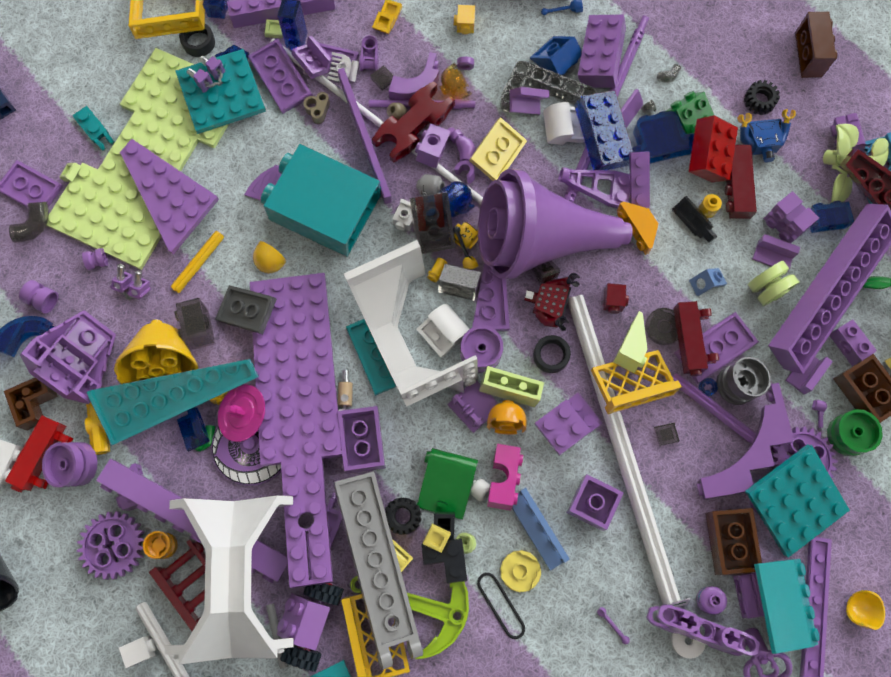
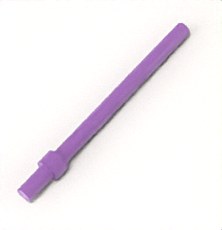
M455 99V106L453 108L454 110L475 108V101ZM369 100V107H388L391 103L399 102L405 107L411 108L408 105L409 100ZM433 100V101H435V102H443L444 100Z

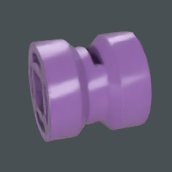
M103 248L96 249L93 253L91 251L82 253L83 263L87 270L95 269L96 266H108L107 254Z

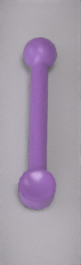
M600 607L597 611L598 615L605 618L621 637L623 644H628L630 642L629 637L623 635L607 616L606 609Z

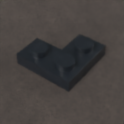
M462 538L448 540L442 553L423 543L421 544L423 565L444 563L447 584L467 581Z

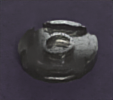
M658 308L651 312L646 319L645 330H647L650 340L656 344L665 346L678 341L673 309Z

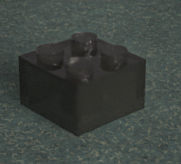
M195 298L176 303L175 318L177 322H180L181 327L178 329V333L186 345L195 350L216 344L209 310L201 299Z

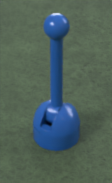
M572 0L568 6L552 9L543 8L541 14L546 15L550 12L570 9L574 13L583 12L582 0Z

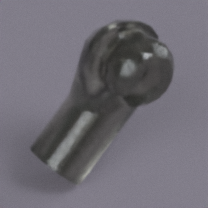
M674 64L670 71H660L657 74V80L664 83L673 82L679 74L681 66Z

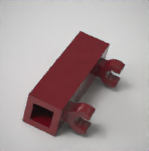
M697 301L678 302L673 310L683 374L700 376L708 369V364H715L716 361H719L718 353L706 354L700 321L707 320L712 316L711 308L699 310Z

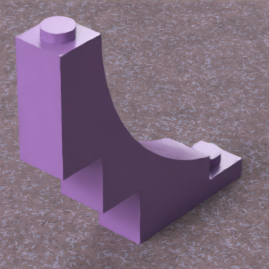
M779 383L770 384L766 392L767 401L771 402V404L765 405L761 409L757 433L745 454L728 469L699 479V483L696 486L698 495H702L703 500L745 493L753 485L750 471L775 466L770 447L787 445L794 442Z

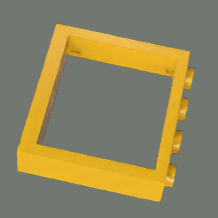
M131 0L128 26L135 39L204 30L205 0H196L195 12L142 19L143 0Z

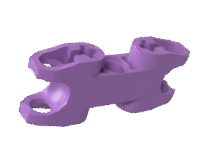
M672 605L655 606L648 609L647 620L652 625L665 631L681 634L707 644L713 649L734 656H753L758 654L760 643L755 637L735 628H726L697 617L696 614ZM655 610H658L656 617L660 623L653 619V612ZM701 625L704 627L705 634L703 636L699 631ZM744 639H749L753 644L750 652L745 651L747 644Z

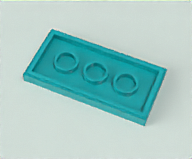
M365 319L346 326L375 396L397 387Z

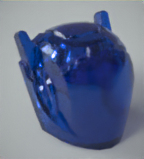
M454 181L438 192L442 193V202H444L447 215L454 218L467 213L475 207L474 204H471L473 200L471 189L463 182Z

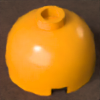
M503 400L502 403L493 406L488 413V430L494 428L495 433L515 435L517 430L521 429L522 433L526 431L527 420L525 412L511 400Z

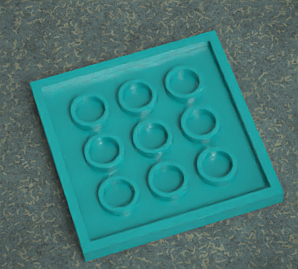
M244 49L216 57L217 60H221L225 69L221 79L222 84L210 87L206 92H202L194 78L187 74V70L191 68L197 72L199 69H202L204 72L209 73L207 66L200 62L175 71L197 134L266 112ZM209 73L212 82H218V79L215 80L214 77Z
M809 444L745 491L779 549L788 558L850 511L815 449Z

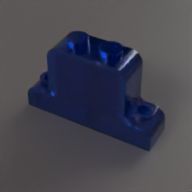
M661 111L651 116L644 115L638 119L634 127L633 134L637 146L633 147L631 152H650V164L690 155L695 133L685 134L678 115L673 111Z

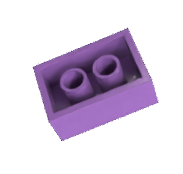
M378 407L338 411L345 473L385 469Z

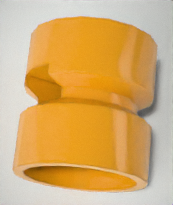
M161 531L151 532L143 542L145 554L154 559H168L175 554L178 547L175 536Z

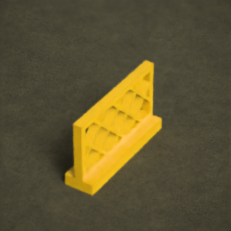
M659 350L645 353L644 356L647 357L641 371L636 370L634 373L639 376L637 382L627 378L629 374L627 369L624 376L615 372L616 367L619 365L614 362L591 369L592 375L607 404L604 407L607 414L673 396L682 387L678 380L674 381ZM655 357L658 365L655 366L648 363L649 358ZM646 367L655 371L653 377L644 373ZM600 371L610 374L608 381L600 377ZM658 373L665 376L667 382L663 383L657 380ZM613 376L622 380L620 387L611 383ZM644 378L650 381V387L640 384L641 379ZM625 382L634 386V391L629 392L623 389ZM608 387L618 391L617 396L610 398L607 391Z
M358 594L342 598L341 601L357 676L392 677L410 672L404 642L398 644L395 650L390 647L389 650L393 653L392 659L395 655L403 659L405 668L396 670L393 667H389L390 672L385 673L386 669H384L381 674L372 676L370 667L374 660L378 662L377 652L375 655H372L366 650L367 642L369 639L374 641L372 631L368 634L361 627V623L365 617L368 619L367 611L364 613L357 608L356 600L362 599L363 596ZM359 613L363 615L361 621L359 618ZM363 634L368 637L366 641H364ZM399 647L401 649L402 655L397 652ZM368 656L372 658L370 664H369Z

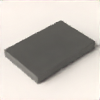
M229 285L215 320L263 335L277 299L269 295Z

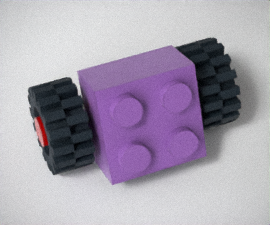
M331 583L305 586L303 594L316 599V601L291 593L290 598L285 603L283 618L279 621L277 627L278 636L283 639L293 638V647L284 648V653L281 654L280 660L300 669L316 672L322 655L316 651L330 610V607L324 605V602L338 606L344 591L343 588Z

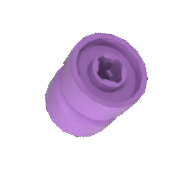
M34 280L26 282L19 293V300L33 306V308L44 314L52 311L59 298L56 291L44 287Z

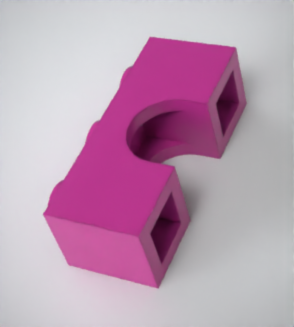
M497 444L493 469L502 470L506 474L507 480L502 483L491 482L487 507L511 511L513 505H517L518 493H515L516 485L519 486L521 474L517 473L518 466L522 467L523 455L520 454L521 447Z

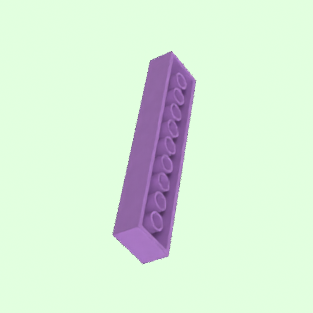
M866 204L800 301L791 311L784 324H782L775 337L771 340L768 346L783 369L804 374L890 247L891 210L888 205Z

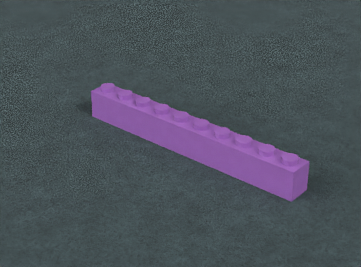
M109 459L96 480L101 483L100 488L110 493L113 490L119 493L118 498L128 503L132 500L137 503L136 508L146 513L150 510L155 513L154 518L164 523L168 520L173 523L172 528L181 533L184 530L191 533L190 538L201 543L185 511L169 509L170 500L183 499L182 497L118 461ZM257 539L252 547L251 572L255 573L257 570L263 573L262 578L271 583L274 580L278 582L288 566L287 556Z

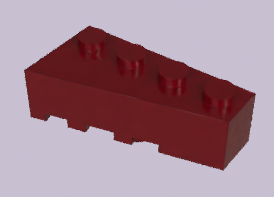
M852 149L840 166L873 204L888 205L891 210V171L861 150Z

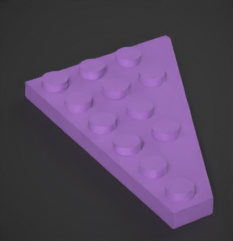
M131 139L120 153L169 252L174 255L218 202L219 198Z

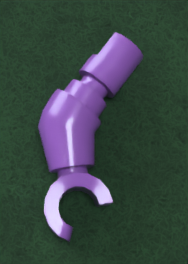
M449 128L447 129L451 131L449 139L456 143L455 145L459 151L460 162L455 166V174L460 175L464 170L469 171L466 178L468 184H470L476 177L474 166L469 161L476 150L475 145L470 138L467 139L463 136L459 129Z

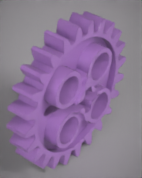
M805 426L800 428V430L798 427L792 428L794 442L799 445V450L807 444L812 445L818 451V456L830 477L833 478L834 476L830 471H836L837 469L832 464L838 462V460L832 459V456L837 453L830 452L833 444L827 445L828 438L821 439L822 433L814 434V428L808 431ZM793 443L770 448L775 452V454H772V457L775 459L774 465L776 467L791 457L787 455V452L791 455L798 452L793 447Z
M117 511L114 513V516L112 512H107L106 517L103 514H99V521L91 519L92 526L85 525L88 531L87 533H80L84 539L77 541L78 544L82 545V548H79L77 552L83 553L78 560L86 561L82 567H90L87 572L88 574L95 572L96 578L102 576L103 579L108 580L111 576V579H117L118 574L120 577L125 576V570L133 572L131 565L139 566L136 559L144 557L140 554V550H143L141 543L144 542L145 538H141V535L145 531L138 530L141 523L134 524L136 518L130 517L128 519L129 514L124 513L121 516V512ZM120 526L122 531L121 534L117 537L115 535V530L117 527ZM101 535L102 542L97 545L96 538ZM127 545L128 553L123 556L122 548ZM107 554L109 556V560L107 564L104 565L102 559L103 556Z

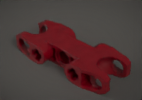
M434 81L413 94L408 101L411 109L399 120L394 116H390L381 124L373 136L372 144L375 147H379L387 141L396 144L389 154L390 160L393 163L407 156L416 148L418 142H420L416 135L428 124L439 126L455 106V99L452 96L443 102H435L431 99L438 90V84Z

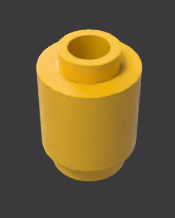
M709 194L705 196L698 209L706 218H712L721 208L722 201L717 195Z

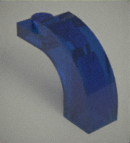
M24 316L8 322L0 329V352L15 357L24 341L44 334L54 327L52 326L53 323L39 316Z

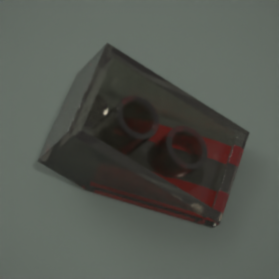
M448 192L410 198L414 238L421 247V253L425 254L456 248Z

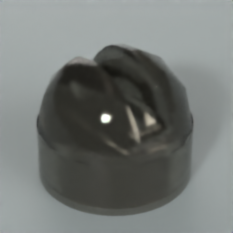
M650 100L640 109L645 115L649 116L652 115L650 110L656 112L657 106L653 100Z

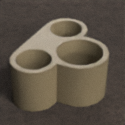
M320 92L316 97L309 96L305 98L303 104L306 113L312 116L314 123H323L330 105L328 94ZM310 104H316L312 108L308 107Z

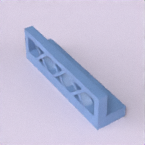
M526 488L522 489L518 493L517 505H513L512 510L551 571L560 564L570 560L528 490Z

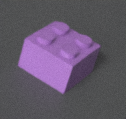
M586 474L582 477L566 513L601 531H605L611 523L624 492Z

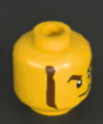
M464 222L462 225L458 223L456 226L460 228V235L466 249H471L478 241V230L468 222ZM452 230L454 234L452 237L453 242L461 247L457 235Z

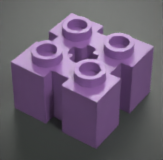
M793 191L779 201L763 218L767 226L772 229L776 228L780 232V239L788 243L795 241L819 219L809 207L806 209L802 205L803 201Z

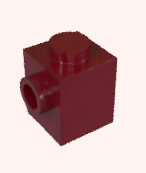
M607 283L604 288L603 310H607L611 314H618L629 303V295H626V285Z

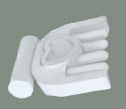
M332 52V55L342 57V59L332 57V60L339 61L340 63L331 62V65L336 66V68L330 67V70L338 71V69L344 68L349 80L355 82L359 61L352 60L351 62L348 56ZM329 72V75L338 77V73ZM327 77V79L339 81V77Z

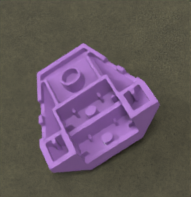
M83 310L44 334L32 339L20 356L29 373L60 396L89 404L91 401L86 392L101 388L102 377L107 368L106 363L111 354L116 334Z

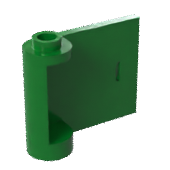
M432 448L431 451H427L424 462L428 464L417 505L422 509L433 512H455V518L463 520L478 460Z

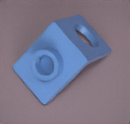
M719 268L706 269L689 280L697 296L702 295L713 287L727 285ZM700 278L705 281L703 289L697 287V280Z

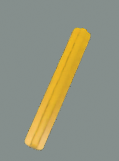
M215 231L172 283L171 288L175 292L180 293L224 239L220 232Z

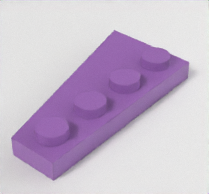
M484 262L472 328L488 326L496 331H509L506 279L495 276L490 266Z

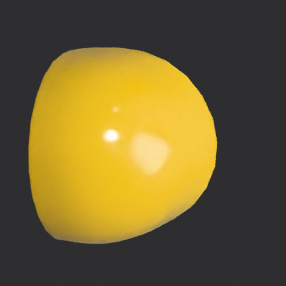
M259 241L253 252L254 265L261 272L275 273L286 263V259L279 251L263 241Z
M861 590L849 598L846 612L854 624L873 630H878L882 627L885 620V607L878 594L868 590Z

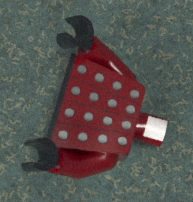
M571 273L568 277L542 283L538 293L527 290L524 301L535 304L532 313L535 314L536 318L544 326L559 327L561 331L566 330V327L562 324L569 323L567 318L564 317L571 291L569 286L570 284L574 287L580 285L579 282L574 281L576 278H580L578 274Z

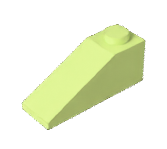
M640 311L633 320L613 361L615 364L635 373L638 367L642 368L647 360V357L644 356L647 351L643 313Z

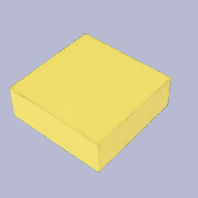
M431 524L423 544L442 553L451 532Z

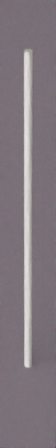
M283 46L291 61L302 68L292 56V52ZM323 75L315 78L347 103L344 92ZM357 102L360 113L380 128L383 121ZM439 163L437 168H433L481 205L483 199L481 195Z

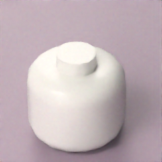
M484 479L474 480L470 494L476 500L482 502L489 496L490 484Z

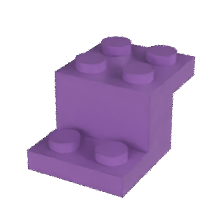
M576 393L534 424L560 456L599 427L602 421L582 396Z

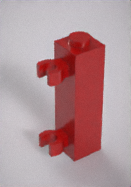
M41 415L5 482L11 484V489L22 493L23 490L31 491L34 485L44 489L48 487V482L39 477L42 472V460L45 452L51 445L58 443V441L62 443L73 441L74 438L63 434L67 426Z

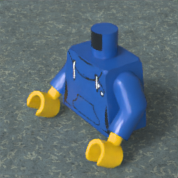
M788 109L783 110L782 117L784 121L781 119L751 121L752 115L750 113L745 114L746 119L744 120V115L740 114L737 120L739 123H742L740 126L741 143L743 145H751L752 155L762 154L765 163L774 161V153L778 152L788 137L791 126L789 121L795 117V110H791L789 117L787 116Z

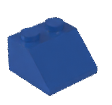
M553 36L530 59L548 75L560 77L567 72V69L578 62L582 55V50L575 37Z

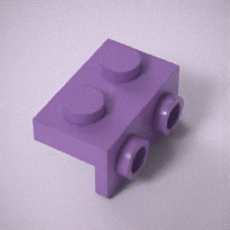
M312 36L308 37L307 44L292 49V56L311 79L329 73L331 58Z

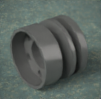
M743 357L720 371L717 376L716 385L719 394L728 403L743 405L765 394L770 387L771 377L769 370L760 360L753 357Z

